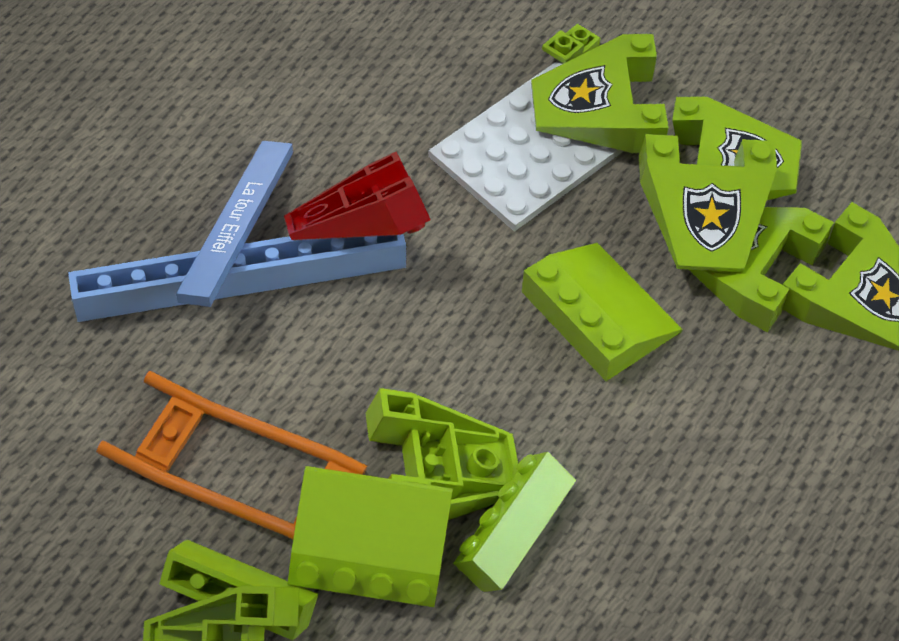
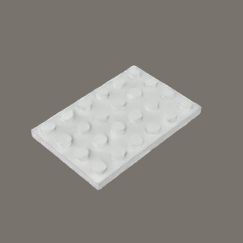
M558 60V61H556L555 63H553L552 65H550L548 68H546L545 70H543L542 72H540L539 74H537V75H536L535 77H533L532 79H534V78H536V77H538V76H540V75H542V74H544V73H546V72H548V71H550V70H552V69H554V68H556V67H558V66H560V65H562V64H564V63H562V62H560V61ZM532 79L429 150L428 156L514 232L623 152L622 150L536 131L531 89Z

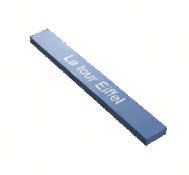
M261 142L176 293L178 303L211 307L293 154L292 143Z

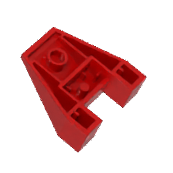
M397 151L365 166L284 215L291 240L401 235L405 232L411 234L424 228L425 223L431 220Z

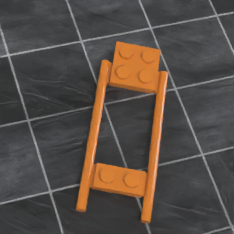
M152 371L146 374L144 383L172 398L137 449L136 455L133 456L104 440L101 441L96 453L161 486L284 535L292 540L294 538L297 516L294 523H290L168 473L202 420L204 413L327 461L325 469L364 475L367 469V465L335 449L212 402Z

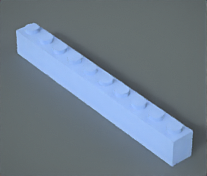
M404 235L291 240L289 236L245 243L215 299L406 268V242ZM200 251L68 272L71 297L77 321L82 322L185 305L178 303L176 293Z

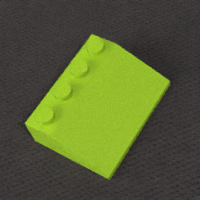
M598 243L550 254L524 270L522 293L605 381L631 366L683 330Z
M305 466L287 585L435 607L453 489Z

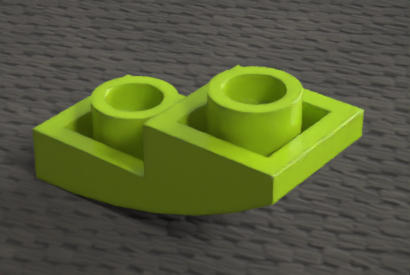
M577 23L566 33L562 30L557 32L542 45V50L560 62L566 63L598 47L601 38Z

